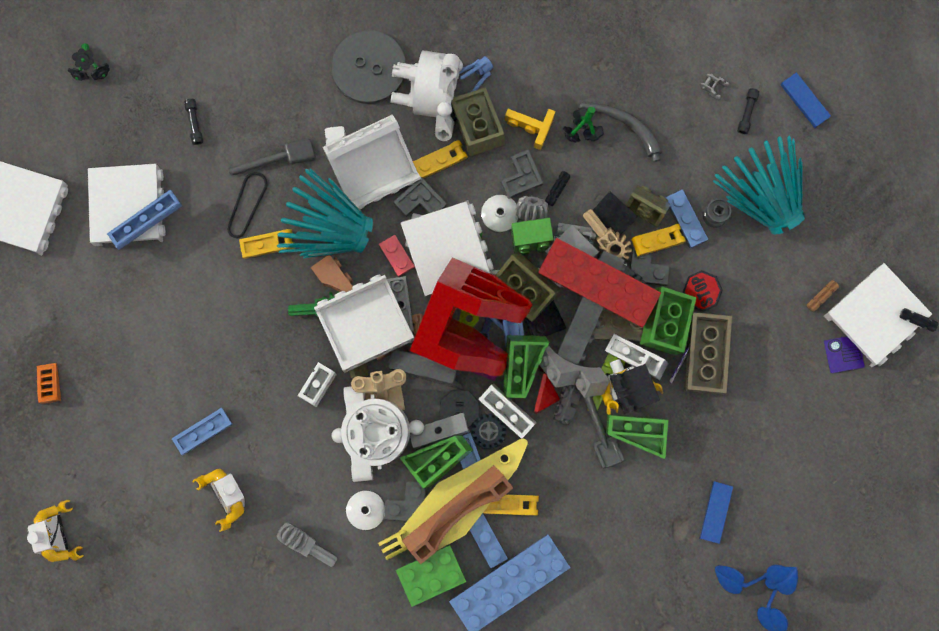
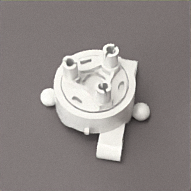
M422 50L419 63L413 65L398 62L397 65H393L392 77L409 79L411 81V92L409 94L392 92L391 103L413 107V114L436 117L435 136L441 141H448L452 137L454 121L450 116L452 113L451 101L454 97L457 79H459V72L463 68L462 61L455 54Z
M352 386L344 387L347 414L342 422V427L333 430L332 439L336 443L343 442L346 451L351 456L353 482L373 480L372 466H378V469H382L383 464H387L400 456L408 444L410 433L414 435L421 434L424 430V424L420 420H413L409 423L405 413L395 403L384 399H375L374 394L370 395L371 399L365 400V393H357L352 389Z

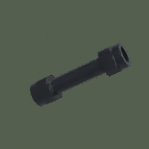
M750 88L746 96L747 104L742 121L738 124V133L748 134L751 126L749 121L754 103L757 102L760 92L757 89Z
M186 99L184 106L190 119L192 130L190 137L193 145H199L203 143V135L199 131L195 111L197 110V104L195 99Z

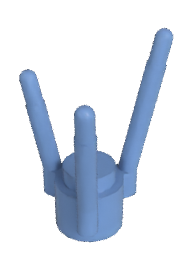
M484 56L480 60L478 59L474 63L463 67L459 74L467 70L469 71L460 76V79H464L474 72L479 76L483 75L471 92L476 91L485 79L491 75L490 70L493 69V65Z

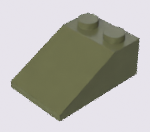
M486 87L453 98L451 104L469 156L505 145V135Z
M637 186L626 206L638 217L658 227L671 204L668 203L665 197L652 194L649 188Z

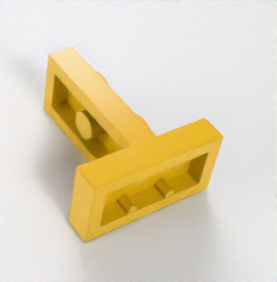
M508 109L505 114V121L510 126L525 128L524 130L530 134L537 133L538 136L535 140L534 148L541 150L556 111L548 109L544 121L541 122Z

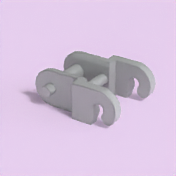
M707 74L708 78L705 83L700 84L702 89L709 91V95L720 99L721 95H716L717 93L714 91L716 84L720 83L728 87L729 83H725V80L721 77L718 79L713 74ZM711 80L714 81L712 87L708 86Z

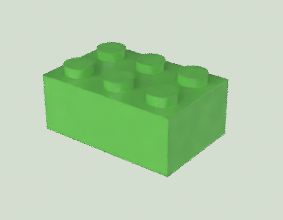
M662 286L655 288V290L661 292V295L644 325L640 345L672 355L682 354L685 352L696 297Z
M451 545L436 551L421 565L418 561H414L396 570L411 607L466 582Z

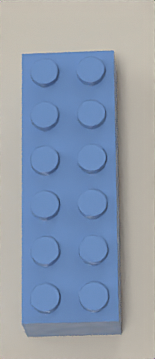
M547 534L455 596L449 602L468 631H479L570 569V566Z

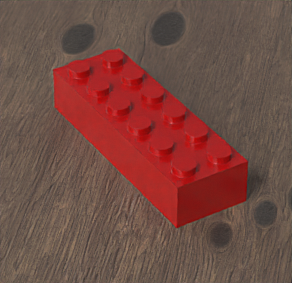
M555 238L538 271V274L642 328L661 295V292L558 238Z

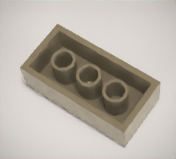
M693 312L688 333L684 392L722 396L727 393L732 316Z

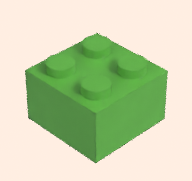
M550 218L512 223L511 237L514 253L520 252L522 255L530 254V251L535 250L538 253L545 252L553 244Z

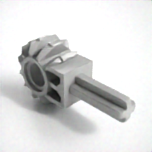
M284 523L277 534L278 540L292 550L306 557L310 554L330 567H333L336 563L337 557L316 545L314 538L296 526Z

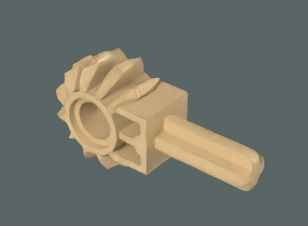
M592 209L586 211L583 217L598 235L599 249L617 257L629 259L626 253L632 252V249L628 247L631 245V242L625 241L626 235L619 238V232L615 233L611 227L607 229ZM615 244L621 247L618 252H612L610 248Z

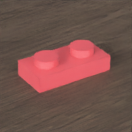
M396 235L379 244L398 277L415 268Z

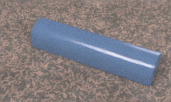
M170 189L108 232L107 235L115 247L120 250L182 207V204Z

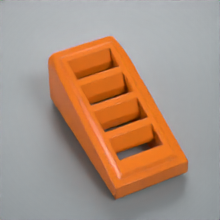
M57 363L37 366L38 403L40 404L61 401ZM52 369V373L43 374L44 370ZM52 377V380H50V381H44V379H43V378ZM52 384L53 388H44V385ZM53 392V395L45 396V393Z

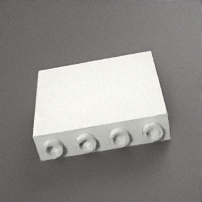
M393 115L323 147L343 192L359 209L364 208L373 201L381 200L390 193H396L407 185H413L421 179L401 135L400 127Z
M0 161V241L43 255V252L47 250L49 245L48 238L50 233L52 234L55 229V219L61 213L62 200L68 194V185L62 180Z
M157 164L88 168L91 244L103 246L102 243H113L107 235L108 232L164 194V190L161 188V181L164 178L163 170ZM160 221L133 241L159 240L163 242V236L166 233L165 225H162V221Z
M468 200L401 222L425 296L433 293L439 277L452 257L492 274L491 270L494 269L491 258L487 259L485 252L488 251L485 240L481 241L479 233H482L479 222H475L473 216L476 214L473 203L469 204Z
M883 263L825 314L824 317L828 321L833 320L872 362L870 366L873 367L875 365L881 366L888 360L886 356L890 352L894 354L902 347L900 343L903 340H910L916 334L914 330L920 327L910 323L909 320L901 319L899 316L902 309L907 308L912 313L916 312L928 318L932 313Z
M376 275L370 279V282L364 285L363 283L356 284L352 287L353 290L348 292L341 291L334 295L335 298L329 301L328 299L321 300L314 307L344 373L414 341V336L385 275Z

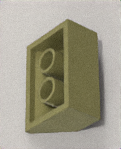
M520 252L511 255L495 276L531 301L532 308L526 317L534 321L562 289L552 280L538 274L539 269Z

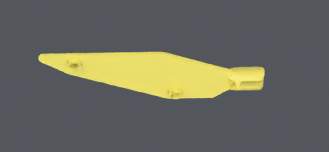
M524 438L519 439L437 483L401 530L378 543L379 546H382L395 538L398 539L397 542L382 549L383 553L399 545L402 547L385 557L386 560L406 551L407 547L402 542L404 538L493 465L509 480L519 466L528 445L527 440ZM506 455L508 461L502 462L501 456ZM490 503L478 507L461 518L444 536L437 550L465 536Z

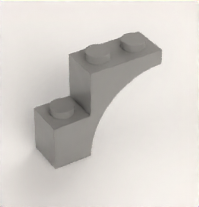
M550 346L544 351L540 366L555 387L575 384L584 398L605 393L610 380L600 367H583L568 362L557 355Z

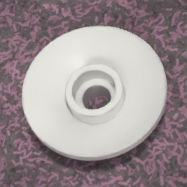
M495 195L489 198L484 203L481 211L484 224L495 232L510 230L511 224L517 223L519 218L516 216L517 204L511 198L508 199L505 195ZM502 209L504 213L502 215L497 214V210Z
M360 491L354 494L347 503V518L358 529H373L382 522L385 505L381 497L376 493ZM364 506H367L369 508V512L367 514L362 513V508Z

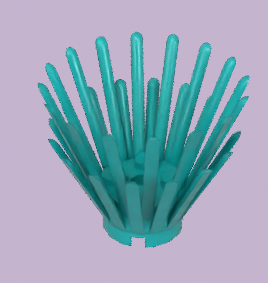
M790 135L787 137L790 167L781 136L777 139L786 191L767 140L764 141V146L770 164H767L766 167L772 183L754 148H749V153L759 172L753 171L751 175L738 156L734 157L735 162L759 195L743 179L739 180L727 166H722V169L759 209L719 174H715V177L727 188L718 181L713 180L717 186L730 195L726 196L729 199L727 202L768 227L771 234L774 235L784 233L781 228L788 227L789 230L793 229L805 219V213L802 209L803 162L800 157L797 169L795 141L793 138L791 142Z
M311 168L310 171L305 169V172L338 201L305 177L300 175L299 179L339 211L297 187H293V192L307 199L313 209L325 215L287 202V207L309 216L303 217L305 222L288 218H281V222L319 231L321 234L298 231L296 234L280 232L277 235L284 238L333 243H280L277 245L278 248L302 249L280 250L278 253L303 252L300 254V256H304L303 258L351 251L361 253L369 241L367 234L368 231L372 232L373 219L365 216L333 180L328 178L334 188L319 177Z

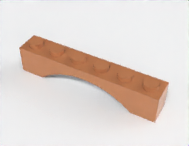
M328 255L311 267L323 286L339 292L353 290L351 285L353 282L352 278L347 272L343 274L340 269L342 265L336 257L332 258ZM393 351L384 354L376 359L378 360V362H380L385 357L390 355Z
M493 465L404 538L402 542L421 565L437 551L444 536L461 518L480 506L500 500L513 487Z

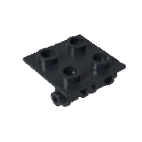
M611 191L593 209L607 229L611 227L615 233L619 232V237L638 217Z
M554 300L534 321L525 317V323H528V329L531 330L533 336H549L567 329Z
M646 364L610 377L624 414L660 401Z

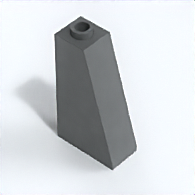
M393 350V354L390 355L388 360V368L393 371L401 369L406 375L464 390L469 373L468 371L453 370L423 356L399 350Z

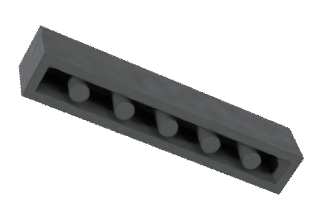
M606 251L601 252L598 260L624 272L626 267L623 264L624 259ZM581 297L556 354L573 364H582L587 354L584 350L587 345H591L594 339V335H592L594 328L598 329L602 321L600 317L602 310L606 311L607 309Z

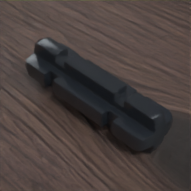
M562 171L560 173L559 180H556L550 190V195L548 194L545 199L548 205L554 206L557 201L556 198H559L566 186L565 183L570 179V174Z
M907 308L902 309L899 316L901 319L909 320L910 323L917 326L926 327L931 332L936 331L939 324L937 321L929 320L928 317L921 314L912 313Z

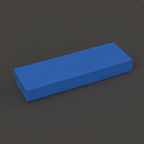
M797 72L781 83L783 89L814 128L831 117Z
M713 482L699 539L720 544L733 486Z

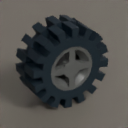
M483 414L474 421L471 435L476 445L483 449L497 448L505 439L506 426L496 415Z

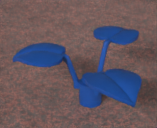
M721 565L715 567L719 583L726 591L732 594H740L743 590L742 587L746 588L765 579L766 586L774 590L767 603V608L760 607L758 609V619L768 631H786L788 629L786 616L776 608L771 609V604L777 591L790 595L796 590L798 583L797 567L771 565L768 567L767 573L748 583H743L744 576L734 568Z

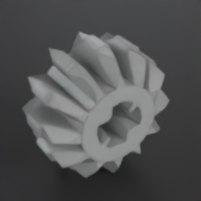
M532 195L519 198L516 205V216L520 220L530 221L547 217L548 203L544 199H539Z

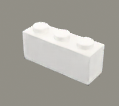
M492 384L478 399L521 439L537 423L510 398H506L504 392L495 384Z

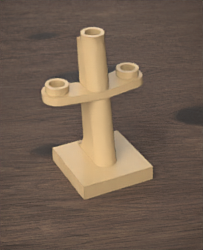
M396 369L389 374L375 371L370 373L371 377L356 376L351 382L352 389L357 393H365V400L371 399L370 395L374 394L375 399L393 402L402 411L405 410L401 385L406 382V374L403 370Z

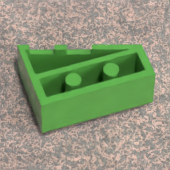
M507 335L506 352L508 355L503 384V392L506 398H526L535 378L538 365L542 361L544 351L549 345L546 336Z
M610 414L607 416L606 433L609 436L665 459L668 419Z
M457 435L400 457V459L424 489L434 485L469 455L473 449L462 435Z

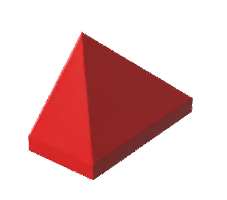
M543 374L533 412L536 414L560 400L546 374Z

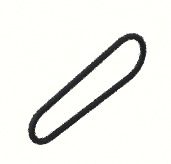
M250 173L243 181L227 228L228 234L233 238H240L245 234L266 191L267 179L261 173ZM252 175H259L264 179V188L243 232L240 235H233L230 227L246 181Z

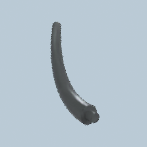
M597 103L579 104V109L584 107L588 110L589 107H594L595 112L611 116L627 125L642 141L648 157H652L653 162L660 161L659 155L662 154V150L658 145V141L653 133L636 117L608 105Z

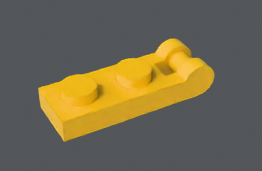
M454 141L446 147L413 161L419 176L424 179L467 159L466 152H463L461 148L463 146L461 141ZM455 151L457 155L452 157L450 152Z
M675 224L633 237L631 240L637 256L685 243V237L680 232V225ZM673 233L675 239L671 240L669 234Z
M292 229L239 239L242 258L247 259L279 252L280 250L295 249L277 247L279 238H284L278 237L277 234L280 232L293 233ZM284 238L286 244L295 243L292 242V238Z
M505 495L500 500L491 502L485 509L484 514L538 516V510L536 509L539 496ZM523 501H529V509H523Z

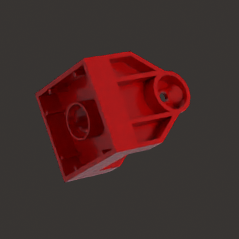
M452 257L435 285L410 351L453 370L501 376L506 369L507 352L494 345L475 328L453 319L455 311L459 308L475 316L521 323L529 314L532 303L528 298L517 293L497 276Z

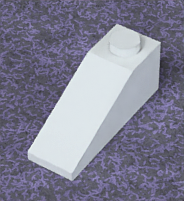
M616 334L613 335L605 350L634 367L646 364L650 376L658 380L661 379L669 364L665 359Z

